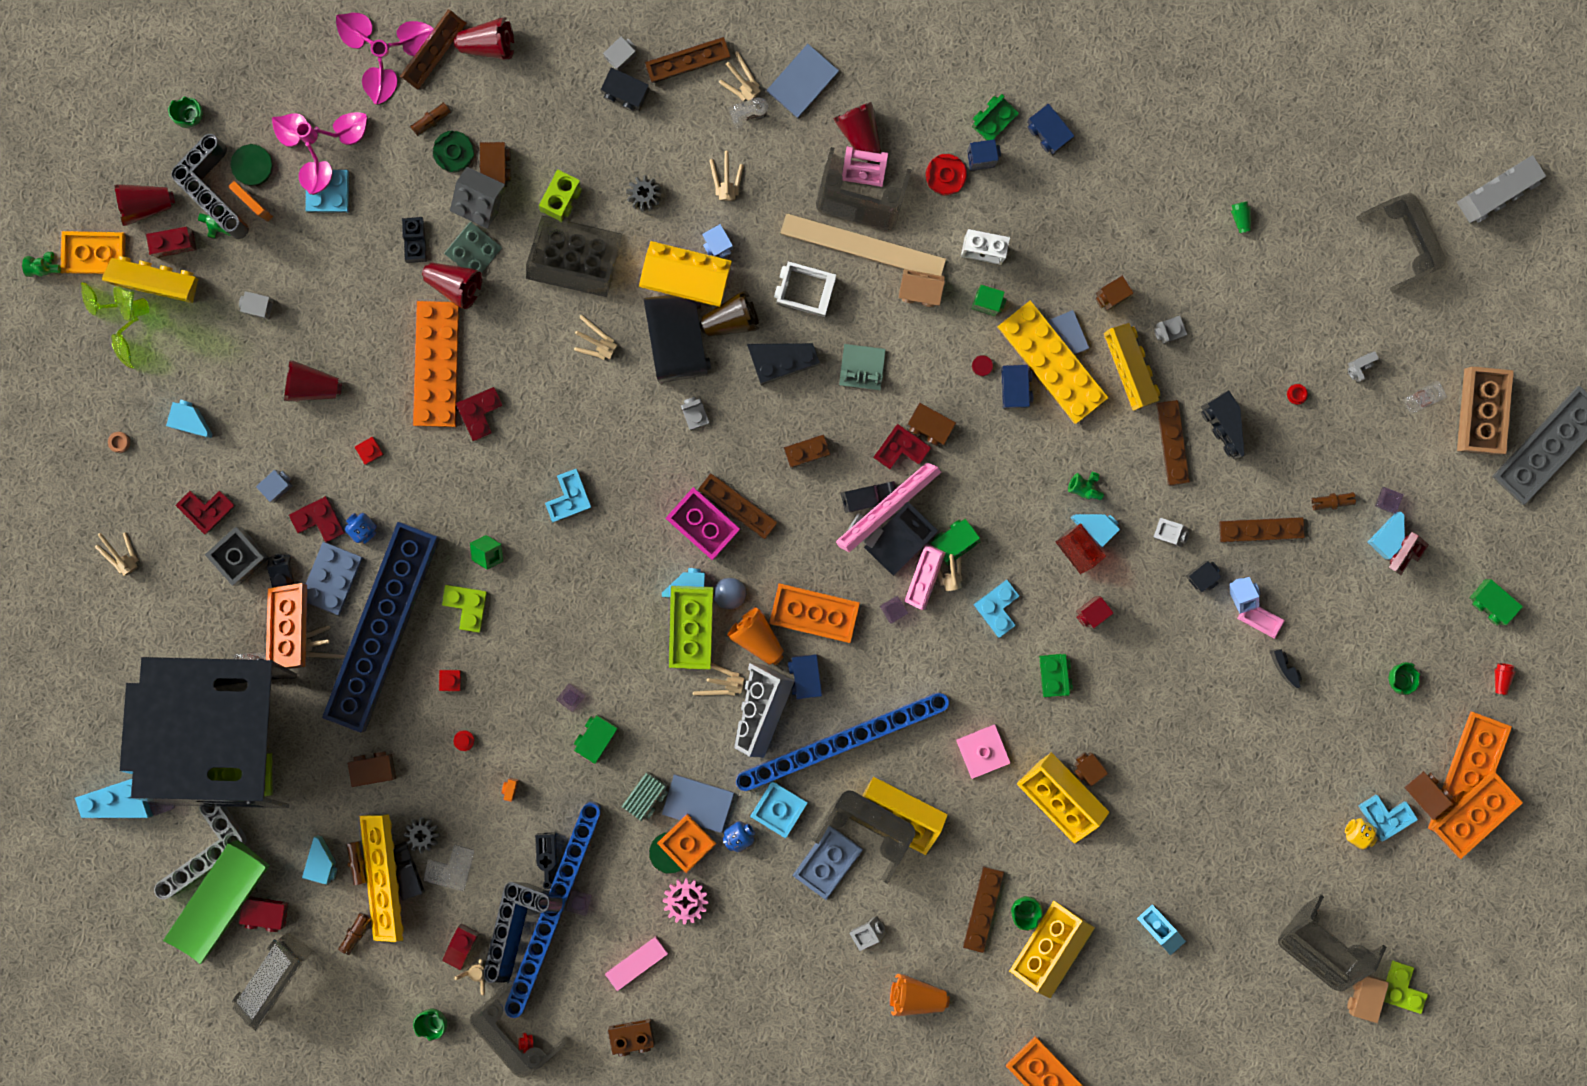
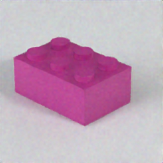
M694 487L665 518L711 560H714L741 530Z

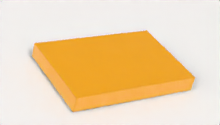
M62 231L60 273L104 274L111 258L125 257L126 233Z

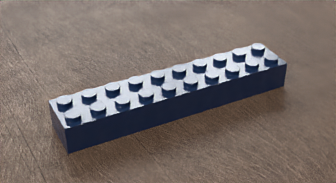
M397 521L323 713V719L360 733L366 731L440 536Z

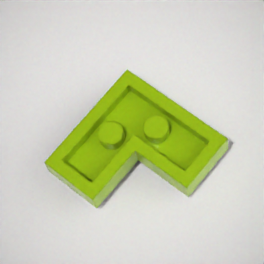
M445 585L442 606L461 608L462 614L459 629L480 633L487 591Z
M1392 960L1386 979L1389 985L1384 1002L1422 1014L1428 994L1408 987L1414 967Z

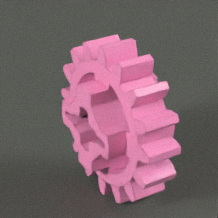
M685 878L684 883L677 879V885L675 886L671 883L669 885L671 891L666 890L664 893L668 896V898H663V902L668 903L664 907V911L670 910L668 917L675 916L676 923L680 919H683V924L685 925L688 919L694 923V917L696 916L701 919L700 911L706 912L707 910L703 906V904H708V900L703 899L707 895V891L701 892L703 885L701 884L697 887L695 879L692 883L688 882V878ZM682 888V893L678 896H673L675 891ZM690 888L693 889L699 897L693 896L690 892ZM684 896L691 901L688 902L687 906H684V903L679 901L683 900ZM673 906H677L681 910V914ZM699 906L695 912L689 914V910L692 907Z

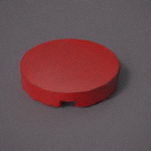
M940 154L933 158L925 172L929 188L942 196L953 195L959 192L967 178L965 165L957 156L951 154Z

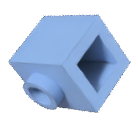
M721 224L702 234L706 242L703 246L708 255L713 254L714 257L723 259L731 254L730 250L733 249V245Z
M1250 577L1239 578L1230 583V595L1240 614L1259 607L1260 591L1257 584L1252 583Z

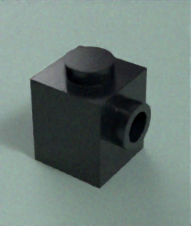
M1204 561L1185 576L1198 593H1202L1206 589L1210 591L1219 584L1217 580L1221 578L1218 566L1214 562L1210 563L1209 561Z

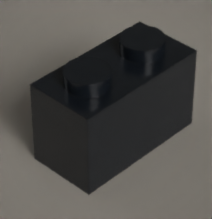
M612 67L601 87L604 99L615 103V101L623 103L622 107L634 112V109L640 111L650 90L649 84Z

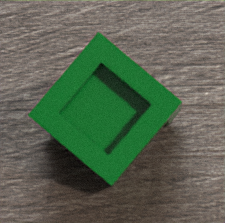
M485 535L470 543L472 561L486 570L503 562L502 545L491 537Z

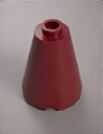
M501 17L460 31L454 38L455 48L463 54L510 60L514 54V50H510V42L514 43L510 21H505L506 17Z
M872 102L858 106L841 116L838 115L833 118L854 150L881 153Z
M114 185L123 226L131 225L171 209V204L175 203L173 191H168V187Z
M431 262L425 265L422 270L424 282L459 308H470L478 297L474 296L476 289L481 290L482 273L476 269Z
M289 360L284 401L336 399V395H341L342 383L338 382L339 378L299 362Z

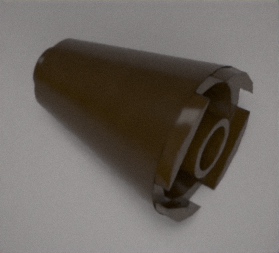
M747 291L738 293L721 304L720 307L718 306L702 316V321L699 322L702 333H706L708 336H718L759 330V327L756 326L759 324L758 315L753 301L749 303L746 298L749 297Z

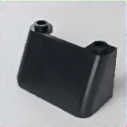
M674 295L644 298L657 381L665 383L707 376L708 370H711L710 358H705L697 311V309L701 308L700 302Z

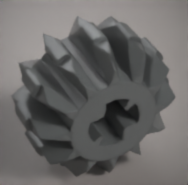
M644 175L641 182L640 178L636 177L637 184L630 182L629 185L633 189L626 190L628 195H632L627 200L629 203L634 202V209L640 205V210L644 212L645 205H647L651 211L653 210L651 203L658 205L659 202L655 198L662 197L661 193L656 192L661 187L660 185L653 186L656 182L654 178L648 182V177ZM642 189H644L646 192L650 191L649 193H647L648 196L646 198H644L642 195L638 196L639 194H641L640 191Z
M421 817L419 822L413 819L412 825L406 826V829L410 832L404 833V837L410 838L406 845L414 844L411 848L412 851H415L417 847H419L420 853H423L425 848L431 851V844L435 846L438 844V841L434 838L440 837V833H434L438 825L431 827L432 819H429L426 824L424 817ZM421 830L423 834H426L423 840H421L420 836H417Z

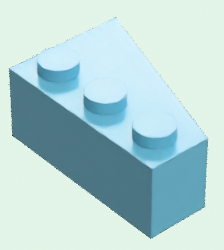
M132 779L75 798L81 818H148L154 816V812L150 802L131 798Z

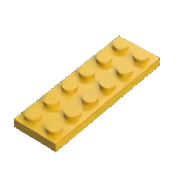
M1031 300L997 326L1074 424L1078 423L1108 399L1107 395Z
M389 814L361 815L359 817L373 940L403 941L404 929L400 915L399 886L396 879V863L393 853L394 843L391 835L392 823Z

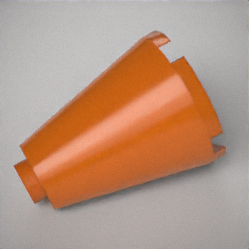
M755 607L741 617L743 619L739 624L735 623L727 635L732 641L768 665L772 663L776 665L783 659L782 654L784 650L762 611Z
M897 974L895 976L898 980L897 983H892L890 993V1006L894 1007V1012L891 1011L893 1016L944 1012L945 1008L949 1007L950 997L946 991L904 974Z

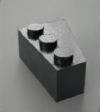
M813 343L747 344L760 385L820 365Z

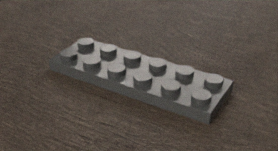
M1577 386L1492 476L1521 505H1525L1587 439V392L1581 386Z

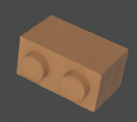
M904 269L899 298L906 303L917 301L922 302L924 306L928 307L940 306L945 276Z
M1359 973V977H1356L1353 983L1354 995L1348 1001L1347 1008L1349 1013L1354 1017L1378 1023L1389 982L1378 977Z

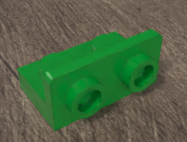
M1003 94L999 97L995 95L987 103L989 107L984 112L980 110L972 119L975 121L972 128L986 141L994 140L1019 114L1004 99L1005 96Z
M1064 653L1039 656L1043 697L1070 696V691H1073L1072 679L1068 678V670H1071L1070 658H1066Z

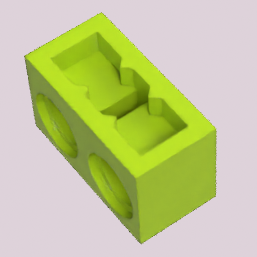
M557 169L539 204L540 212L561 222L564 217L568 218L573 209V206H571L573 200H577L582 191L580 180ZM564 184L572 186L569 191L561 190ZM555 202L562 204L560 209H553L551 206Z

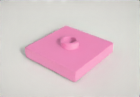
M995 724L956 739L971 779L1010 764Z

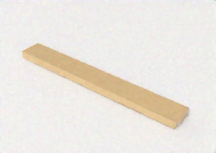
M787 213L781 230V235L900 269L941 276L946 261L945 258Z

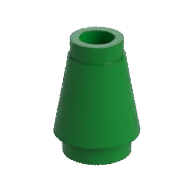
M1248 201L1232 204V210L1230 211L1239 233L1251 231V206H1249Z

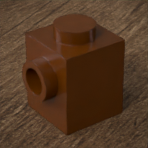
M1084 752L1076 758L1077 762L1074 766L1077 769L1074 772L1081 781L1085 779L1090 786L1108 774L1093 753L1087 754Z

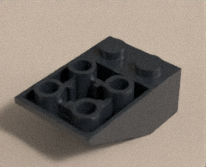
M1228 390L1202 405L1201 409L1203 411H1201V415L1206 422L1210 421L1214 427L1212 432L1218 440L1221 439L1224 443L1223 449L1227 456H1232L1233 459L1244 456L1241 408Z
M907 502L882 528L883 532L873 548L865 545L864 548L894 576L938 530Z

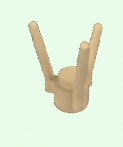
M736 51L735 55L749 80L745 81L731 63L727 62L728 68L743 84L739 88L742 92L723 80H719V83L739 96L742 101L747 99L748 102H751L761 92L759 89L760 85L753 78L739 52Z
M726 150L724 159L725 183H721V187L713 159H710V165L716 188V196H719L721 201H734L735 196L739 195V185L744 165L740 164L735 186L733 187V183H729V151Z
M580 315V319L603 339L599 342L580 331H576V335L597 345L596 350L599 352L575 347L574 350L599 357L602 360L605 357L611 359L617 347V344L613 343L614 339L608 337L583 315Z
M126 532L123 533L130 557L127 554L120 557L103 534H98L99 538L116 558V561L99 545H96L95 548L117 569L119 574L122 573L123 576H126L138 568L136 562L139 560L134 554Z
M953 554L949 556L951 572L945 573L943 578L939 570L937 575L940 586L945 585V591L962 588L961 557L956 560L955 570Z
M325 626L306 634V657L345 658V655L309 652L312 651L313 646L330 643V640L311 642L310 639H307L329 630L330 626Z
M711 663V668L731 677H727L726 681L708 678L707 682L725 685V689L728 690L693 692L695 696H735V693L741 694L744 678L739 677V673L731 672Z
M480 959L479 963H475L469 970L455 976L454 979L459 980L469 976L471 980L479 981L481 995H485V961Z

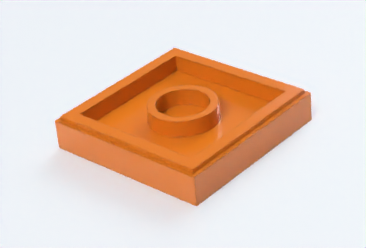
M235 181L229 185V188L259 217L265 221H270L273 215L244 187Z
M686 814L657 844L687 873L716 845V842Z

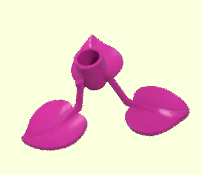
M361 13L336 15V27L342 41L351 48H360L364 41L371 44V52L378 57L379 69L376 67L367 69L362 76V86L374 104L378 105L385 102L391 97L397 87V76L391 69L383 70L382 58L389 54L390 47L400 45L403 46L404 52L408 55L415 56L434 28L423 22H405L399 26L396 32L400 41L387 44L383 40H375L373 42L368 38L372 33V24L367 16Z
M359 112L342 115L333 124V129L336 133L321 130L318 127L313 128L304 116L293 113L272 117L273 129L278 140L287 147H294L302 140L314 159V163L308 162L302 166L298 176L301 186L310 195L323 191L329 185L333 175L331 165L327 161L319 162L311 146L317 140V133L334 138L339 137L341 143L353 145L363 138L368 117L366 114Z

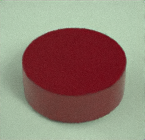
M985 355L977 356L972 362V371L977 376H986L992 371L993 363Z

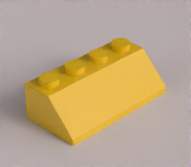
M650 241L639 287L720 307L729 279L732 261Z
M118 256V259L111 258L102 277V280L110 285L189 303L194 301L198 278L193 277L194 273L181 270V273L172 272L173 268L162 265L158 269L152 267V263L139 261V264L131 262V258Z
M1130 323L1113 327L1103 333L1132 410L1134 411L1159 401L1160 391L1157 385L1152 383V370L1144 362L1145 352L1142 346H1138L1136 341L1138 334L1135 327H1131Z
M1052 752L1041 759L1017 782V785L1074 844L1098 828L1109 814V811Z
M873 777L861 797L852 818L926 855L940 835L948 814Z
M1053 901L1013 964L1010 972L1036 992L1051 999L1095 927Z

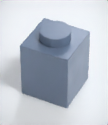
M273 470L256 488L269 502L275 503L292 487L289 482L291 478L283 470L281 472Z

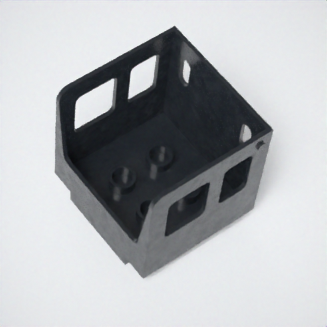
M141 657L139 683H126L119 770L132 774L131 798L166 806L289 808L288 803L264 797L271 681L276 679H296L297 673L273 660L260 658L248 660ZM248 683V688L243 692L217 691L215 687L221 685ZM211 768H239L242 771V777L238 781H212L208 777V772Z

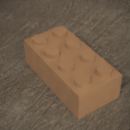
M1482 367L1464 369L1457 452L1489 455L1506 454L1514 370Z

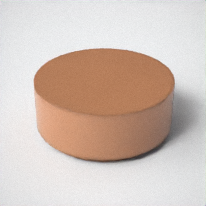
M114 432L108 439V446L114 452L123 453L130 447V438L123 432Z

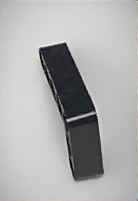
M207 134L173 168L171 176L223 230L235 239H243L248 234V225L202 180L227 153V147L213 134Z
M509 882L505 885L484 969V978L488 983H506L511 979L528 908L541 913H557L561 910L563 903L560 895L529 883Z

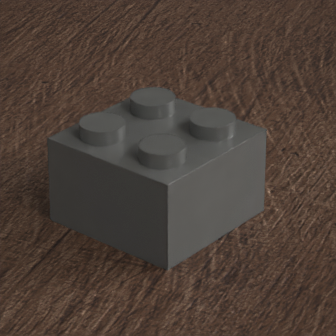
M466 167L456 181L450 211L488 229L498 214L505 184Z
M235 527L205 554L232 586H239L269 559L266 553L242 527Z

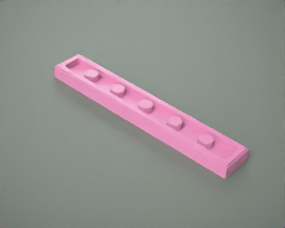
M925 463L836 541L837 545L841 549L851 552L941 473L939 468L930 463Z

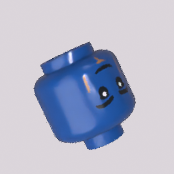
M353 513L346 520L348 524L345 527V532L356 543L363 542L365 544L376 534V524L365 513H360L359 515Z
M738 821L725 830L723 842L730 851L741 852L753 844L755 831L750 824Z

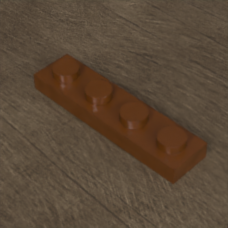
M448 9L400 77L419 90L453 43L457 33L466 25V22Z
M722 37L647 61L645 64L653 84L730 59V54L725 38Z
M1178 400L1156 403L1168 485L1189 483Z
M711 473L698 489L764 539H766L777 524L776 521Z
M1303 517L1219 521L1220 542L1304 538Z
M983 866L963 948L981 953L984 952L1004 871Z

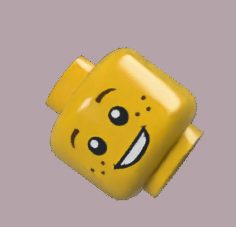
M1362 818L1351 820L1345 828L1347 841L1359 849L1372 847L1377 842L1376 827Z

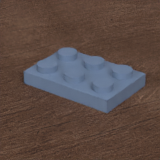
M323 542L306 582L307 603L340 615L363 557Z

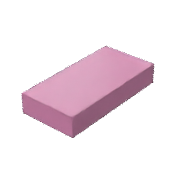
M1261 607L1241 613L1237 618L1273 639L1276 638L1285 621Z

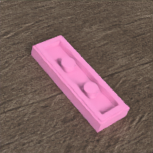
M929 544L924 546L905 602L921 610L926 608L946 552Z
M655 936L607 971L605 975L618 991L666 956L668 952Z

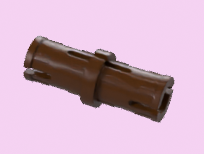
M442 102L431 112L428 113L427 111L424 113L425 116L410 125V127L419 137L420 134L430 127L437 126L436 123L448 114H451V111Z
M1331 493L1329 496L1312 497V504L1321 503L1314 504L1312 509L1313 511L1326 508L1334 510L1341 506L1356 505V499L1347 500L1355 497V493L1339 495Z
M359 841L346 844L350 861L348 862V867H351L353 885L367 883L363 867L365 861L361 856Z
M361 912L358 914L352 927L346 931L347 935L338 948L340 952L347 955L351 954L357 941L362 939V933L371 921L368 915H363Z

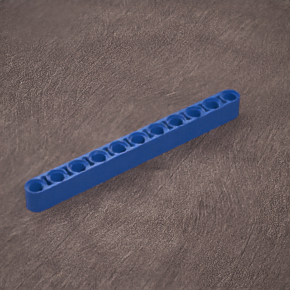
M933 693L746 769L738 774L736 785L742 791H749L936 715L947 709L949 705L948 698L943 693ZM938 696L944 698V705L940 708H936L933 705L934 699ZM918 704H922L925 707L924 714L920 716L914 713V708ZM898 712H903L906 715V720L900 724L895 722V715ZM884 720L887 726L884 731L875 729L877 721ZM859 728L866 729V738H857L856 731ZM838 737H847L848 744L845 747H839L836 744ZM820 744H826L829 747V751L827 754L821 755L817 752V747ZM800 752H807L810 758L807 762L802 763L798 760L797 757ZM784 759L790 763L789 769L785 771L778 767V763ZM761 768H768L771 771V775L768 778H762L759 775ZM744 775L751 778L752 782L748 786H743L740 783V778Z
M588 802L581 809L550 892L558 894L555 889L556 886H565L566 893L563 895L558 894L562 898V908L557 914H540L505 1004V1013L510 1018H517L522 1014L532 992L601 815V807L596 802ZM589 806L594 807L597 811L596 816H588L586 808ZM580 826H586L589 829L588 836H581L578 829ZM574 845L579 846L582 851L581 855H573L571 847ZM565 865L573 867L574 873L572 875L564 873L563 867ZM542 924H548L551 928V932L547 934L543 933L540 929V926ZM533 944H541L543 952L536 953L533 950ZM525 964H534L536 970L534 972H528L525 968ZM518 983H525L528 986V990L521 992L518 989ZM510 1003H518L520 1010L513 1011L510 1008Z

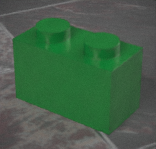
M980 285L976 292L972 310L996 316L1005 307L1007 298L1003 297L1005 292Z
M966 519L955 521L950 526V530L946 533L940 532L933 538L932 546L946 552L943 561L947 566L950 565V554H953L955 561L981 543L980 537Z
M1485 579L1469 597L1473 601V607L1480 612L1485 611L1489 615L1488 619L1497 626L1499 624L1507 626L1523 607L1492 579Z
M599 714L595 718L592 716L589 718L584 726L588 728L585 734H579L574 742L576 746L574 751L594 764L597 763L619 728Z

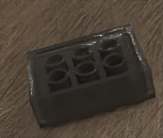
M542 215L526 263V279L607 297L615 270L622 233L565 220L561 222L555 218Z

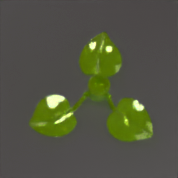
M81 282L83 303L90 314L97 315L98 309L119 307L123 318L129 321L116 334L111 335V342L117 358L125 366L134 368L131 364L130 348L122 336V332L134 322L139 321V316L149 313L150 309L147 301L144 298L133 301L134 291L117 286L113 289L115 304L101 305L97 303V296L94 290L88 284Z

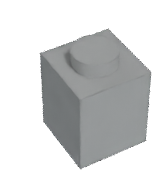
M621 36L603 55L616 70L621 71L637 56L636 46L629 39L625 41Z
M245 291L244 296H241L239 300L240 312L269 319L274 299Z

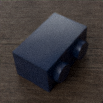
M1049 103L1027 121V128L1033 136L1037 135L1042 141L1040 142L1042 148L1047 153L1050 151L1052 155L1074 137L1073 133Z
M995 139L970 143L967 149L970 171L995 168L1001 157L1000 145H996Z
M1028 365L1002 366L1003 409L1030 407V403H1033V391H1029V382H1032V370H1028Z
M817 654L792 657V662H788L789 674H794L795 680L791 689L792 695H796L797 699L822 696Z

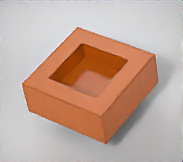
M510 778L508 782H504L501 794H504L503 800L510 802L514 800L518 779Z

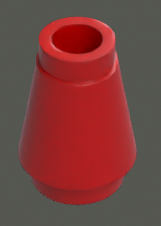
M1497 663V668H1494L1495 693L1508 695L1516 673L1514 665Z

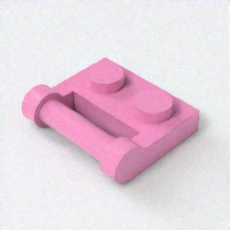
M847 146L842 181L882 187L888 153L882 152V154L853 150V147ZM851 158L880 162V165L853 161Z

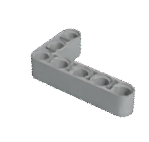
M199 806L201 814L219 840L159 881L154 888V893L158 898L167 899L175 895L211 870L218 859L214 854V849L217 847L223 852L227 844L231 843L233 835L237 836L243 844H246L245 833L227 807H215L214 812H212L208 807ZM221 818L227 821L226 829L219 825ZM198 859L202 860L205 864L203 870L197 866ZM182 871L187 874L188 879L186 882L180 879V872ZM163 884L169 885V894L163 891Z

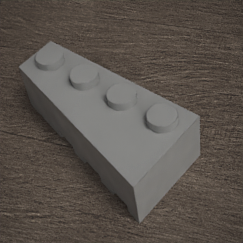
M1532 155L1457 201V204L1469 223L1475 220L1479 223L1489 217L1487 213L1493 209L1497 212L1505 207V202L1509 199L1514 201L1523 196V190L1528 187L1532 190L1542 184L1540 180L1546 177V175Z
M749 663V681L746 680L745 689H747L745 702H742L741 710H743L742 721H739L734 748L749 757L764 758L794 681L766 665Z

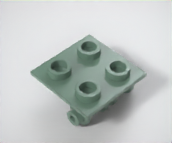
M470 221L444 254L458 266L476 269L482 273L502 247Z
M844 344L839 385L881 390L885 349Z

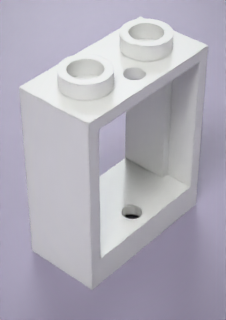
M968 229L964 237L961 257L1002 265L1006 259L1010 237Z
M788 261L787 267L783 266L780 278L783 279L782 285L777 286L774 298H777V304L825 317L836 275ZM791 271L826 280L819 308L784 299Z

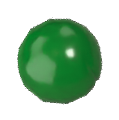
M183 96L180 100L171 101L168 107V114L176 125L182 128H191L202 120L203 109L196 99Z
M1403 662L1394 666L1389 672L1388 681L1396 693L1409 695L1415 692L1420 685V673L1415 669V664Z
M1029 896L1017 899L1011 907V916L1014 924L1019 929L1025 931L1037 928L1039 919L1043 917L1040 902L1034 897Z
M426 1009L420 1012L414 1019L413 1029L418 1037H425L428 1041L441 1038L447 1031V1019L437 1009Z

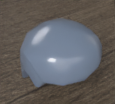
M735 578L720 580L713 590L714 601L725 609L738 608L744 603L747 595L744 584Z

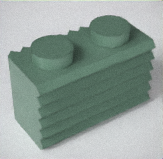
M647 771L622 805V808L640 821H643L644 818L649 819L656 810L653 808V805L657 800L661 803L668 792L665 791L667 785Z

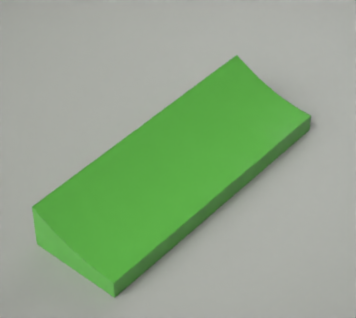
M240 840L228 843L163 941L186 953L199 964L204 963L270 865Z

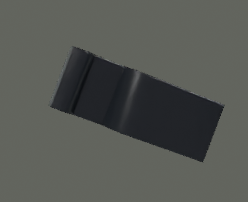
M892 481L840 493L845 513L876 507L896 489L895 482Z
M556 832L537 833L535 835L536 863L538 868L544 871L545 881L543 888L550 889L553 884L551 869L557 863ZM545 856L552 860L548 866H546V862H542Z
M406 841L394 845L396 879L403 901L424 893L425 889Z

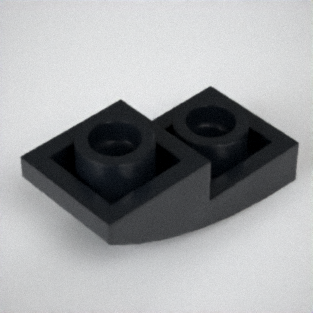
M423 217L402 218L405 262H427Z
M1278 648L1270 650L1273 662L1284 680L1292 688H1301L1299 683L1302 682L1301 674L1295 667H1286V664H1288L1286 653Z

